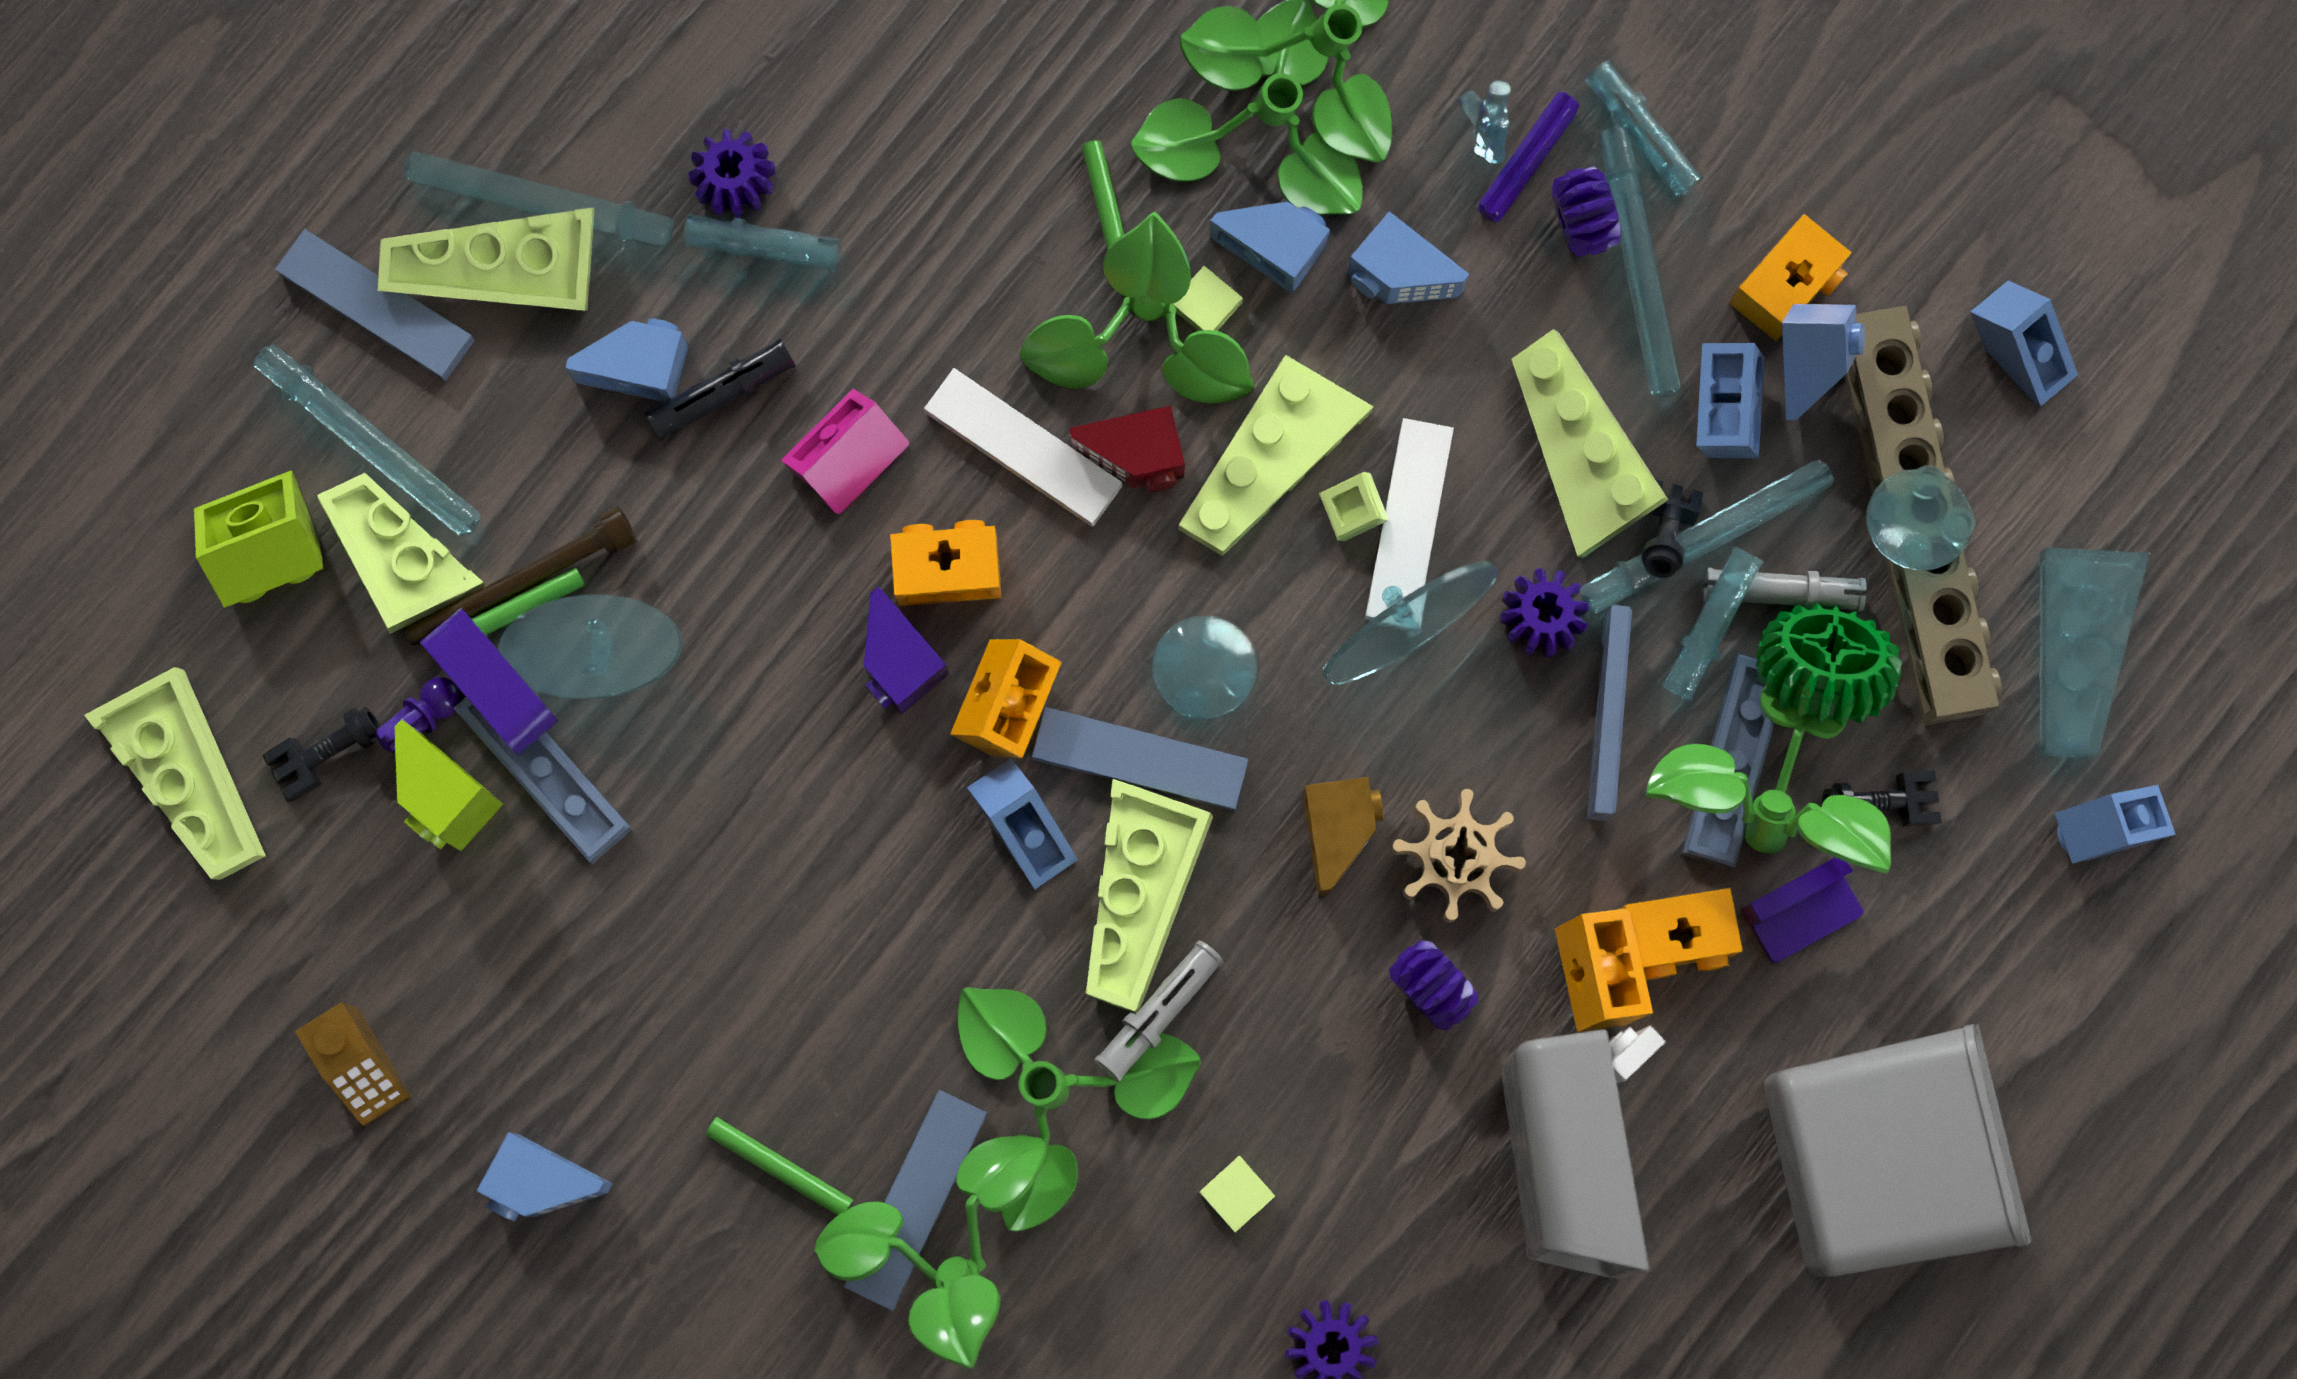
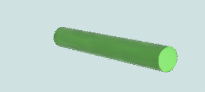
M1096 140L1083 144L1082 150L1108 250L1119 237L1124 235L1102 143Z
M574 567L472 620L487 635L585 586V582L577 567Z
M718 1117L714 1119L706 1132L707 1137L837 1216L851 1208L854 1202L850 1197Z

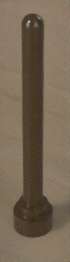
M617 505L599 515L601 520L593 524L594 530L409 626L404 633L405 640L410 645H420L422 639L460 608L471 618L603 548L607 552L617 548L620 552L637 543L638 539L622 509Z

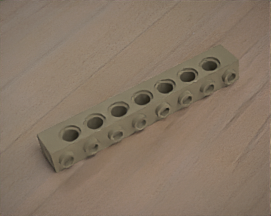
M1907 305L1856 314V322L1863 323L1865 327L1864 351L1862 355L1855 357L1851 367L1845 374V379L1924 726L1984 716L1999 706L1998 699L2002 696V684L1998 671L1995 668H1990L1986 648L1990 646V632L1986 620L1978 616L1974 599L1977 598L1979 592L1978 580L1972 567L1967 568L1963 548L1967 544L1966 528L1963 520L1960 517H1955L1951 499L1955 496V481L1951 470L1944 468L1940 452L1944 445L1943 429L1940 421L1932 417L1929 400L1932 398V382L1926 369L1921 370L1917 353L1921 348L1920 330L1916 321H1910ZM1883 357L1891 360L1896 366L1897 375L1883 373L1876 364V358ZM1896 406L1901 408L1908 417V424L1895 423L1889 417L1887 407ZM1899 455H1908L1914 458L1919 465V474H1910L1904 471L1899 464ZM1910 504H1919L1925 507L1931 517L1930 524L1917 522L1911 515ZM1923 553L1932 554L1939 559L1942 565L1941 574H1932L1924 568L1921 560ZM1934 603L1944 604L1952 611L1954 618L1952 625L1943 624L1936 619L1933 613ZM1946 653L1955 654L1962 659L1965 665L1964 676L1955 675L1947 669L1945 665Z

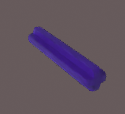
M1565 92L1556 93L1479 201L1477 210L1482 216L1495 223L1501 221L1577 114L1579 103L1576 99L1570 97Z

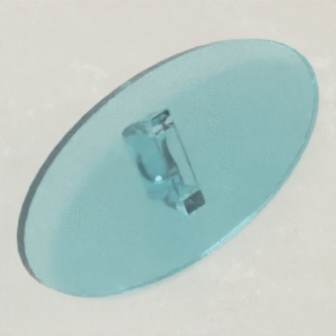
M1475 562L1444 574L1407 596H1404L1402 590L1397 586L1387 587L1382 593V599L1387 609L1358 630L1332 655L1323 669V677L1331 685L1349 683L1372 674L1412 652L1439 634L1476 604L1495 582L1498 570L1492 562Z
M579 595L547 602L519 616L503 633L499 643V652L531 689L563 698L598 699L630 693L657 681L675 665L680 657L683 643L681 632L674 621L665 613L646 603L613 595Z

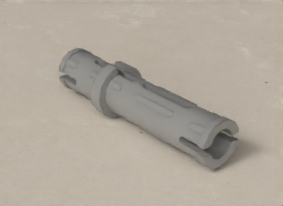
M1707 568L1705 572L1704 584H1720L1725 586L1708 585L1707 588H1704V601L1716 600L1798 605L1807 610H1810L1817 603L1823 608H1833L1837 605L1838 609L1860 612L1864 610L1866 596L1844 594H1861L1862 591H1866L1865 578L1819 577L1818 571H1806L1805 576L1716 570L1713 568Z
M1198 940L1191 952L1162 982L1137 1013H1129L1122 1020L1124 1027L1105 1050L1094 1059L1096 1065L1110 1078L1119 1083L1125 1073L1148 1048L1155 1049L1161 1042L1159 1035L1184 1006L1190 1002L1214 971L1221 967L1224 961L1220 955L1209 945ZM1188 975H1191L1192 977L1186 982V984L1179 990V992L1172 998V1000L1166 1006H1164V1002L1171 996V994L1178 988V986L1185 980V978ZM1152 1016H1155L1156 1018L1151 1022V1024L1148 1025L1147 1028L1142 1032V1034L1137 1038V1040L1129 1048H1127L1126 1046L1129 1044V1042L1139 1033V1031L1150 1020V1018Z

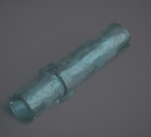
M1610 60L1601 63L1584 79L1586 84L1590 85L1611 112L1609 116L1610 121L1615 127L1619 125L1623 127L1646 159L1674 191V195L1677 198L1684 196L1702 181V175L1698 174L1674 143L1673 139L1646 108L1647 99L1641 92L1634 93L1613 67V63ZM1616 92H1617V94L1621 97V99L1624 101V103L1627 105V107L1633 112V114H1634V115L1637 117V119L1640 121V124H1639V125L1635 122V120L1632 118V116L1630 115V113L1624 108V106H1623V105L1620 103V101L1616 98V96H1615V93H1616ZM1648 133L1652 136V138L1660 146L1663 152L1671 160V162L1673 163L1672 166H1670V164L1658 151L1655 145L1647 137Z
M691 213L688 214L683 237L684 246L727 252L730 258L740 259L742 255L755 256L792 264L814 266L830 271H836L841 249L840 238L820 237L783 229L747 224L744 218L734 217L733 221L707 218Z
M1734 546L1689 636L1683 634L1679 643L1684 646L1668 677L1661 685L1664 689L1692 702L1693 695L1711 660L1717 662L1721 654L1717 649L1760 566L1764 563L1763 560L1751 556V554Z

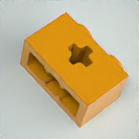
M1803 214L1740 285L1729 304L1777 342L1783 335L1782 322L1792 305L1810 304L1820 292L1829 297L1848 275L1841 267L1852 252ZM1795 275L1802 282H1799L1793 288L1786 281Z
M964 520L956 522L954 529L933 531L932 525L914 524L903 527L902 533L890 534L894 596L898 606L1002 598L995 526H985V522L981 520ZM951 552L953 558L950 564L951 569L941 570L938 563L942 558L941 553Z
M990 639L950 735L990 756L1022 758L1062 662L1021 639Z
M1730 888L1627 904L1620 908H1630L1646 980L1677 975L1676 966L1696 963L1698 972L1725 968L1729 966L1728 957H1733L1743 951ZM1677 924L1682 932H1691L1692 940L1683 944V949L1680 941H1670L1669 933L1677 928Z
M1630 908L1581 914L1555 928L1577 1032L1625 1026L1653 1013Z

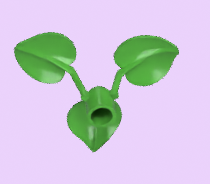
M1285 0L1261 16L1257 21L1262 34L1259 47L1269 46L1303 31L1306 27H1312L1317 19L1312 10L1310 0ZM1305 40L1270 56L1259 57L1262 65L1261 76L1269 78L1256 96L1255 102L1250 103L1245 110L1219 129L1211 131L1212 120L1204 107L1189 99L1179 98L1166 101L1157 106L1148 115L1141 129L1131 141L1133 153L1150 171L1169 180L1193 182L1205 178L1218 167L1220 152L1214 140L1223 138L1247 119L1257 115L1267 125L1281 126L1286 124L1288 126L1289 145L1295 153L1283 159L1277 174L1279 189L1286 201L1299 209L1302 206L1308 207L1319 215H1353L1361 207L1362 182L1354 157L1339 154L1328 148L1320 140L1316 132L1312 133L1303 145L1298 140L1297 126L1300 120L1294 113L1302 102L1303 90L1301 86L1308 85L1316 80L1324 71L1328 61L1327 56L1318 53L1314 49L1310 40Z
M1312 0L1315 5L1327 10L1313 23L1312 27H1306L1297 34L1265 47H1259L1262 34L1256 20L1245 10L1232 6L1217 7L1204 13L1188 30L1181 34L1179 45L1185 60L1192 70L1212 86L1228 91L1247 89L1259 81L1262 75V65L1259 57L1270 56L1300 42L1310 40L1318 53L1327 57H1336L1337 59L1332 76V83L1335 89L1323 91L1316 98L1313 105L1312 121L1318 137L1328 148L1345 156L1370 162H1380L1386 158L1392 137L1391 112L1386 95L1377 82L1367 75H1354L1345 83H1343L1342 75L1345 64L1351 57L1347 48L1359 38L1363 27L1374 24L1383 16L1389 0Z
M1156 212L1148 215L1139 225L1119 237L1106 252L1103 262L1105 277L1118 293L1126 297L1121 308L1100 335L1094 337L1091 324L1083 317L1073 315L1057 316L1044 321L1031 331L1024 340L1020 350V359L1023 361V364L1049 382L1071 389L1086 388L1098 382L1107 370L1108 356L1100 346L1109 341L1128 313L1134 311L1139 318L1146 321H1154L1162 316L1166 319L1169 343L1176 352L1165 359L1162 371L1169 385L1182 396L1197 402L1224 403L1243 397L1254 388L1245 352L1228 335L1219 331L1201 330L1190 334L1184 344L1180 341L1175 320L1177 308L1172 303L1180 301L1186 295L1192 278L1191 268L1185 251L1176 235Z
M1766 685L1760 697V707L1765 716L1777 725L1795 728L1776 790L1764 792L1753 803L1748 778L1744 773L1734 772L1735 762L1733 757L1722 749L1704 744L1684 745L1671 751L1657 764L1649 779L1646 790L1647 798L1665 799L1695 811L1713 814L1728 813L1734 811L1742 803L1744 811L1741 819L1747 823L1744 835L1745 840L1757 851L1777 853L1785 848L1788 837H1795L1797 831H1799L1806 842L1826 854L1877 872L1887 874L1891 865L1890 827L1887 819L1878 808L1859 798L1834 795L1828 797L1823 802L1822 807L1815 803H1808L1795 816L1796 810L1792 799L1785 793L1804 731L1821 738H1833L1842 732L1848 719L1841 726L1834 719L1827 718L1820 724L1816 716L1809 714L1799 718L1798 709L1794 707L1781 708L1780 697L1766 695Z
M964 988L959 999L958 1029L967 1059L979 1073L995 1080L1009 1078L1016 1072L1020 1063L1023 1065V1071L1019 1078V1089L1022 1096L1028 1102L1035 1105L1034 1116L1037 1118L1040 1139L1045 1140L1047 1144V1153L1043 1166L1030 1189L1018 1202L1001 1211L1006 1227L1011 1231L1017 1232L1043 1224L1067 1204L1076 1188L1078 1180L1076 1157L1067 1147L1048 1145L1050 1132L1046 1116L1047 1110L1055 1109L1066 1101L1070 1087H1108L1115 1085V1100L1123 1111L1139 1119H1155L1166 1115L1182 1101L1201 1066L1200 1056L1180 1039L1161 1033L1159 1035L1161 1042L1155 1049L1148 1048L1125 1073L1119 1083L1109 1076L1066 1075L1053 1064L1045 1061L1033 1062L1028 1056L1042 1047L1047 1033L1046 1018L1037 1002L1021 992L1010 989ZM1144 1030L1139 1031L1126 1047L1129 1048ZM1016 1135V1136L1030 1137V1136H1027V1135Z
M999 1137L981 1143L964 1158L959 1166L956 1182L961 1192L970 1196L966 1202L971 1259L969 1260L958 1256L951 1257L940 1265L938 1271L933 1269L908 1244L899 1238H895L903 1226L904 1219L899 1210L883 1202L858 1204L839 1214L822 1231L816 1241L814 1251L818 1255L824 1269L831 1276L845 1281L862 1280L876 1273L887 1262L890 1256V1248L901 1252L930 1279L934 1287H937L924 1292L915 1300L909 1315V1326L913 1335L922 1346L939 1358L972 1369L976 1363L980 1347L993 1326L1000 1307V1296L997 1288L990 1280L982 1277L980 1274L985 1269L986 1263L981 1256L977 1208L981 1203L987 1211L1000 1212L1018 1202L1030 1189L1038 1176L1046 1158L1047 1144L1045 1140L1043 1141L1038 1137Z

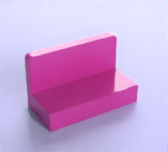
M852 389L781 461L792 474L808 484L832 511L840 514L908 447L909 442L876 402Z

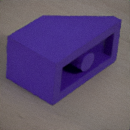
M878 586L870 593L864 668L871 680L865 684V687L884 709L892 703L902 715L949 675V672L943 660Z

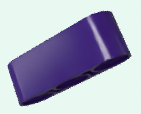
M462 608L420 641L446 674L517 755L559 722Z

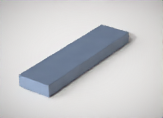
M306 229L302 231L275 268V271L281 277L445 382L475 341L469 333L408 294L377 291L378 275Z
M1611 605L1603 617L1587 820L1605 822L1616 812L1632 610L1628 606Z
M1738 654L1734 661L1711 746L1722 749L1733 757L1735 762L1734 772L1744 773L1747 776L1753 802L1774 722L1765 716L1760 707L1761 693L1766 684L1758 681V670L1755 666L1757 659ZM1741 803L1734 811L1722 814L1693 810L1681 855L1731 870L1735 868L1747 823L1741 819L1744 811L1743 804Z
M467 697L454 707L456 712L591 864H594L632 830L547 732L517 755Z
M1048 707L1044 709L1032 754V760L1109 780L1115 779L1136 787L1234 812L1248 763V758Z
M938 1090L884 1202L899 1210L904 1219L903 1226L895 1238L903 1240L919 1256L956 1182L959 1166L970 1152L988 1115L987 1112L941 1090ZM890 1248V1256L880 1270L862 1280L846 1281L844 1287L894 1311L915 1265L901 1252Z

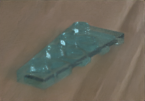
M2045 548L2040 552V756L2093 758L2099 755L2150 553Z

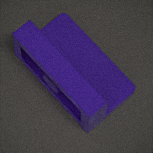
M1834 857L1740 909L1770 962L1777 963L1864 914L1860 903L1844 878L1854 872L1848 862Z

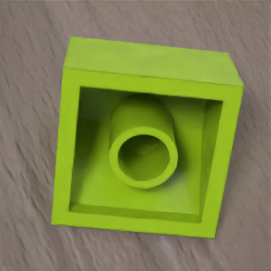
M292 471L194 508L196 559L224 608L238 602L249 603L255 601L268 590L286 583L296 584L309 579L316 571L323 569L320 542Z
M401 719L394 728L397 803L410 813L404 822L424 840L433 843L439 849H442L448 843L462 851L500 809L503 803L426 736Z

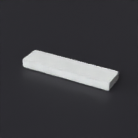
M953 368L924 408L925 414L1091 527L1096 524L1122 488L1120 480L955 368Z
M1405 418L1402 420L1385 508L1389 521L1382 524L1365 620L1416 629L1453 427Z

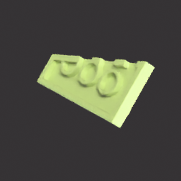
M595 208L381 239L377 291L587 311Z
M1554 329L1512 358L1577 556L1584 558L1668 501V498L1559 332Z
M1285 355L1181 520L1178 530L1223 556L1270 511V508L1285 493L1291 491L1310 469L1336 448L1357 424H1361L1372 413L1373 406Z
M174 667L84 715L94 729L100 730L112 745L111 751L122 765L128 766L144 786L142 791L153 805L159 806L172 822L171 828L211 879L221 880L266 856L184 669Z
M1113 779L1110 821L1107 823L1105 837L1103 876L1100 877L1098 893L1100 898L1097 924L1094 926L1086 994L1089 997L1137 1013L1142 1007L1213 816L1205 810Z

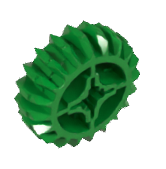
M1817 603L1810 610L1795 605L1791 613L1779 612L1776 620L1770 621L1767 629H1764L1756 652L1757 661L1755 666L1758 670V681L1766 684V695L1780 697L1781 708L1794 707L1798 709L1799 718L1806 714L1816 716L1820 724L1826 718L1834 719L1839 725L1843 726L1848 718L1862 724L1867 715L1878 717L1881 709L1888 706L1890 699L1894 698L1902 673L1900 669L1902 661L1898 657L1899 647L1890 643V633L1876 631V621H1863L1859 619L1857 611L1851 614L1840 612L1837 605L1832 610L1823 609Z

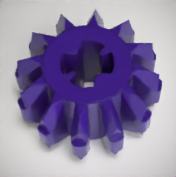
M724 128L721 134V142L716 143L712 138L705 136L703 144L707 152H692L690 158L696 168L689 171L688 179L692 186L698 187L695 196L699 203L711 202L712 211L718 216L730 206L733 215L740 219L743 213L742 205L748 203L751 208L759 211L761 202L757 194L772 195L774 188L768 178L776 174V168L773 161L767 160L769 151L764 143L761 142L753 145L752 135L746 130L734 141L731 131ZM731 168H734L736 174L740 170V174L733 179H730L728 173L724 175Z
M1593 166L1586 169L1578 168L1554 179L1552 185L1554 209L1569 250L1578 257L1588 254L1593 256L1606 252L1607 248L1618 245L1621 237L1619 214L1604 173Z
M1543 568L1535 569L1532 582L1526 577L1519 575L1514 581L1517 592L1506 591L1501 601L1511 609L1501 613L1499 617L1500 623L1516 625L1507 636L1510 643L1517 642L1523 636L1528 639L1524 647L1526 655H1532L1538 643L1542 644L1543 653L1547 658L1555 655L1556 642L1562 648L1569 651L1575 645L1572 633L1582 635L1587 629V623L1577 616H1582L1590 609L1589 603L1573 601L1582 587L1579 583H1574L1567 589L1561 586L1565 579L1563 571L1558 570L1551 582H1547L1546 573ZM1542 603L1551 607L1549 614L1551 617L1547 623L1538 619V609Z
M1420 940L1414 946L1408 947L1389 968L1391 980L1436 1029L1448 1031L1456 1023L1460 1024L1471 1014L1470 1010L1479 1002L1478 994L1473 986L1432 942Z
M1327 1300L1319 1302L1321 1321L1317 1322L1309 1310H1301L1299 1315L1310 1328L1306 1333L1296 1327H1289L1287 1335L1303 1340V1347L1285 1350L1286 1358L1298 1359L1305 1357L1307 1360L1297 1367L1294 1371V1376L1297 1379H1303L1315 1369L1317 1372L1314 1379H1326L1327 1375L1331 1376V1379H1342L1341 1375L1345 1373L1350 1379H1363L1362 1375L1354 1368L1356 1363L1359 1362L1366 1367L1374 1368L1376 1360L1371 1356L1360 1354L1361 1347H1373L1378 1344V1338L1375 1335H1367L1360 1338L1357 1335V1332L1365 1328L1369 1323L1368 1317L1361 1315L1350 1325L1346 1324L1352 1306L1349 1303L1343 1302L1339 1307L1336 1320L1332 1319L1331 1306ZM1330 1331H1336L1335 1339L1341 1340L1344 1338L1346 1343V1350H1341L1337 1353L1338 1361L1334 1363H1326L1328 1356L1323 1354L1319 1357L1317 1352V1345L1325 1342V1333Z

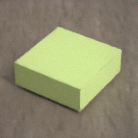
M1203 266L1191 279L1186 295L1180 301L1172 303V305L1177 308L1176 313L1196 330L1218 331L1242 304L1243 297L1207 267Z
M1362 472L1319 493L1338 541H1346L1389 521L1371 473Z
M1240 1155L1199 1191L1235 1233L1275 1197Z

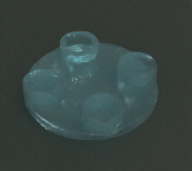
M1923 466L1919 469L1901 471L1885 479L1872 494L1866 514L1869 535L1878 550L1897 565L1914 570L1936 569L1952 562L1965 549L1976 526L1969 501L1963 491L1953 481L1945 477L1940 469L1934 466Z
M1196 616L1177 623L1164 634L1156 647L1152 670L1157 690L1173 709L1189 719H1210L1232 712L1245 701L1254 686L1257 662L1249 639L1239 628L1221 618Z

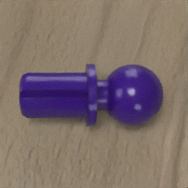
M436 677L427 681L420 691L419 701L412 697L406 698L403 701V709L377 729L375 735L380 745L386 751L395 754L394 727L401 719L421 734L423 732L432 733L436 729L433 717L443 719L456 713L454 707L462 701L461 690L449 678Z

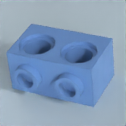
M1702 343L1696 446L1707 458H1759L1765 357L1755 343Z

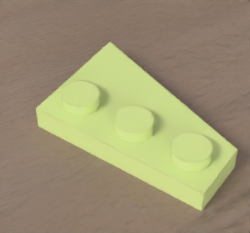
M366 473L317 495L325 514L389 634L429 616L484 587V582L459 563L436 538L433 539L411 518L410 514Z

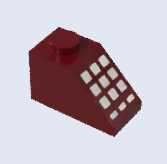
M1171 405L1069 428L1070 442L1074 450L1134 489L1146 486L1147 491H1161L1177 484L1176 479L1184 478L1185 462Z

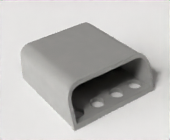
M1979 1024L1965 1025L1964 1028L1785 1069L1772 1073L1765 1079L1764 1091L1804 1263L1810 1274L1814 1276H1840L2013 1246L2022 1247L2032 1242Z
M1598 1030L1535 1039L1522 1043L1502 1068V1081L1527 1245L1525 1248L1527 1258L1545 1264L1617 1280L1649 1271L1607 1031Z

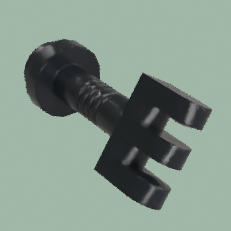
M1655 478V480L1663 490V480ZM1673 484L1667 497L1668 501L1648 513L1660 517L1656 538L1645 543L1641 557L1645 569L1652 576L1668 578L1682 567L1685 552L1683 547L1677 542L1679 526L1682 523L1694 527L1700 513L1703 492L1693 489L1688 501L1684 502L1681 501L1683 486Z
M364 707L360 710L352 708L345 712L343 718L346 725L306 749H303L298 739L290 737L262 755L267 766L275 765L286 758L289 761L272 773L277 784L287 782L297 776L298 780L282 790V794L287 802L302 797L322 784L314 768L330 759L331 756H335L355 743H358L364 749L376 743L375 733L381 725L369 708Z
M1935 770L1902 772L1896 775L1898 790L1853 792L1850 784L1844 782L1834 783L1832 788L1825 789L1822 794V804L1830 796L1846 795L1869 802L1880 811L1900 810L1902 827L1928 826L1942 823L1941 812H1920V805L1939 803L1938 791L1918 792L1917 784L1927 785L1937 781Z

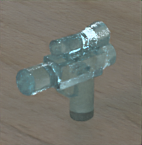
M1501 80L1494 81L1490 85L1489 93L1485 100H1481L1476 92L1472 90L1463 93L1459 98V105L1475 126L1473 133L1476 138L1474 151L1478 155L1485 157L1491 164H1500L1505 160V140L1510 126V121L1507 119L1509 112L1506 108L1510 86Z

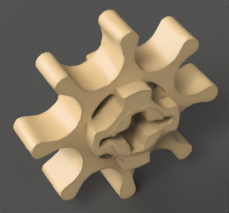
M1470 789L1462 790L1458 796L1459 812L1456 817L1451 819L1436 817L1426 800L1418 801L1414 807V813L1427 826L1425 840L1411 844L1397 839L1391 847L1394 855L1408 854L1414 856L1422 866L1421 878L1419 881L1407 885L1403 891V896L1408 900H1412L1425 887L1440 889L1447 899V907L1443 915V920L1446 923H1452L1458 918L1457 902L1459 897L1465 893L1473 892L1479 894L1484 898L1491 912L1498 911L1503 905V900L1490 887L1489 878L1491 872L1496 869L1505 868L1518 873L1526 865L1523 857L1509 858L1503 856L1495 847L1494 838L1496 833L1510 826L1514 820L1513 815L1505 812L1497 822L1491 825L1477 823L1470 814L1469 806L1473 798V792ZM1449 831L1447 837L1442 840H1436V836L1440 833ZM1461 834L1462 852L1466 856H1471V859L1465 861L1456 879L1454 876V859L1450 856H1445V853L1452 850ZM1433 866L1437 868L1443 878L1435 871ZM1473 872L1481 873L1477 879L1471 882L1467 880V877Z

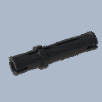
M781 338L776 339L772 344L741 361L738 357L728 361L731 365L730 367L687 389L685 392L656 408L644 412L660 441L745 393L748 397L757 393V386L790 368L796 367Z

